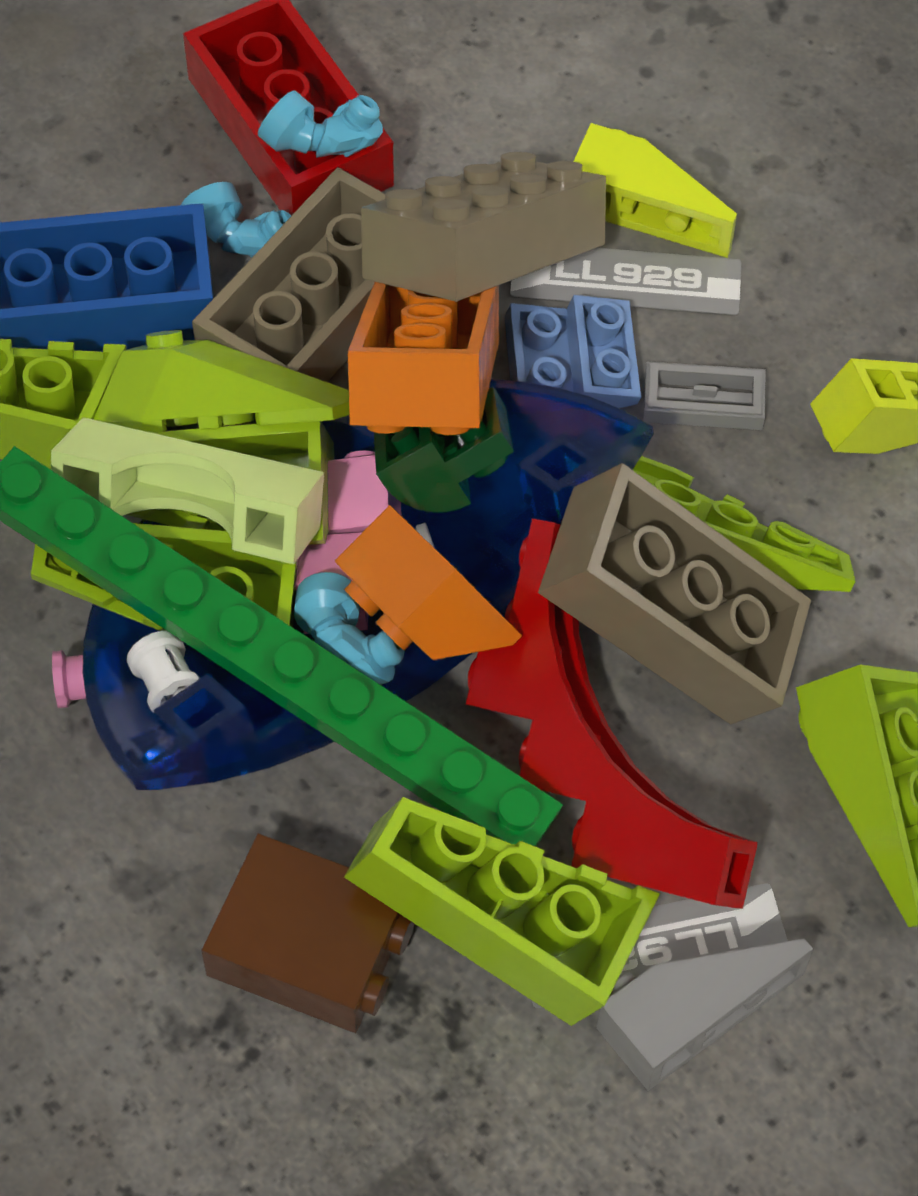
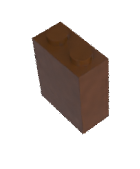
M258 833L201 951L208 977L350 1032L357 1033L364 1014L368 1013L375 1016L378 1012L389 983V977L383 975V971L391 953L401 956L405 951L414 928V923L344 878L349 867Z

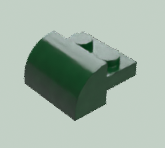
M493 386L488 389L480 428H469L467 432L458 435L437 434L431 430V427H405L402 431L388 434L374 432L376 475L384 487L397 500L409 507L426 512H449L470 505L471 498L468 478L472 475L479 478L493 473L505 463L507 456L514 452L506 406Z

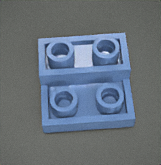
M573 295L567 309L510 303L504 319L513 414H584L619 409L639 403L641 391L630 302L628 300Z

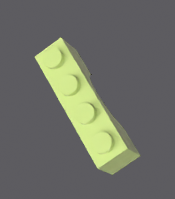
M85 417L51 450L52 471L121 516L148 509H176L200 514L217 522L228 532L232 542V550L295 564L320 529L324 472Z

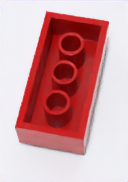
M260 0L183 33L188 79L279 210H284L292 216L337 167L380 192L394 186L393 140L384 128L383 133L373 145L348 157L333 154L316 158V151H307L305 154L293 149L276 152L258 136L259 127L270 110L281 98L293 90L297 91L314 106V122L317 124H322L326 118L333 116L339 106L359 96L289 0Z

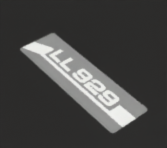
M594 248L511 280L510 295L512 297L569 302L573 295L628 300L630 307L738 315L742 262L739 259Z
M765 883L748 887L743 909L715 906L692 899L654 906L619 978L627 973H632L637 978L655 964L787 942V936L771 885ZM532 1001V1004L535 1008H542L540 1005Z

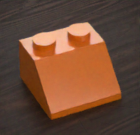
M390 505L334 560L352 579L344 589L347 594L371 617L381 609L384 614L375 623L403 650L414 642L432 660L511 646L522 637L457 569Z

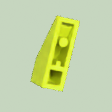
M590 123L573 162L582 164L583 171L606 176V222L728 258L732 247L737 217L736 212L646 139L630 135L619 129H610Z
M851 358L810 403L822 428L823 435L829 442L833 452L879 454L918 443V363Z

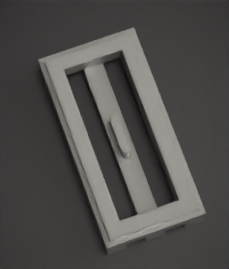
M647 361L643 422L763 430L765 420L766 369ZM658 384L694 386V388L658 387ZM718 388L752 390V393L717 390Z

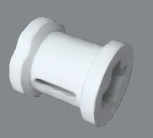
M168 631L154 632L141 638L128 652L127 663L133 675L143 679L149 691L147 703L151 711L159 719L171 720L180 718L197 708L204 700L207 688L203 680L195 672H191L184 660L186 648L183 642Z

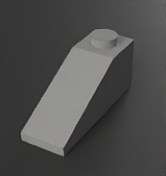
M798 939L655 964L637 978L632 973H627L618 978L605 1006L599 1009L596 1029L646 1090L650 1091L804 975L813 948L805 939Z

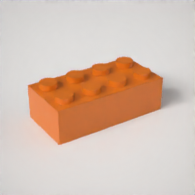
M374 282L348 349L350 425L367 426L368 430L382 434L396 433L402 431L405 427H431V430L437 434L458 435L467 432L469 428H480L499 345V285L462 300L452 301Z

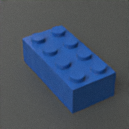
M203 203L0 222V339H11L12 348L48 349L49 341L74 342L75 351L103 352L104 344L126 345V349L147 345L146 334L171 330H181L183 341L195 340L192 321L214 299Z

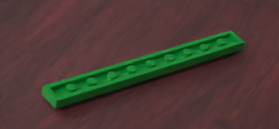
M16 446L0 462V521L439 811L484 827L486 835L514 845L522 841L537 847L558 816L563 806L562 803Z

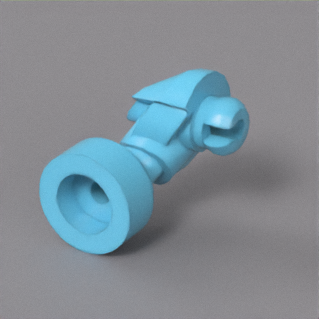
M293 90L281 98L270 110L259 127L258 136L276 152L293 149L305 154L307 151H316V158L333 154L348 157L373 145L383 133V125L379 120L380 109L377 103L364 95H359L357 98L339 106L332 117L326 118L322 124H317L314 122V106L297 91Z
M217 182L201 187L189 194L181 203V205L203 203L207 236L216 244L219 242L223 243L222 251L253 257L291 217L288 212L280 210L278 212L263 213L255 219H245L242 223L238 222L237 218L243 210V205L234 185L230 182Z
M330 572L316 573L305 578L296 590L294 618L299 627L315 638V643L378 684L382 685L393 680L395 674L394 665L399 664L403 660L405 651L384 631L379 632L376 636L373 634L366 636L356 627L360 606L344 590L351 580L340 574Z

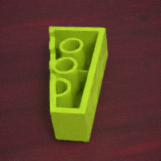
M0 339V459L2 460L16 446L51 469V450L83 417L94 419L122 351L126 350V345L104 344L103 352L75 351L74 342L49 341L48 349L12 348L11 339Z
M404 797L375 822L344 878L570 1026L605 1006L660 893L639 885L631 889L607 880V873L583 864L575 868L543 856V849L519 841L514 845L486 835L484 827Z

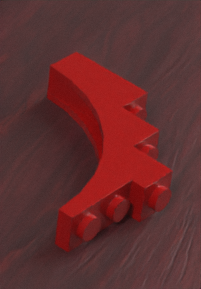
M532 518L529 535L525 538L520 548L519 564L521 569L514 599L509 603L504 617L522 637L514 645L477 653V657L473 660L468 672L469 692L466 704L532 720L529 735L524 739L519 752V765L521 768L519 776L542 791L586 801L583 815L578 819L572 834V847L574 850L572 867L578 868L583 864L607 873L609 878L715 906L743 909L758 842L708 824L670 800L635 766L608 726L590 684L579 636V620L538 593L561 525Z

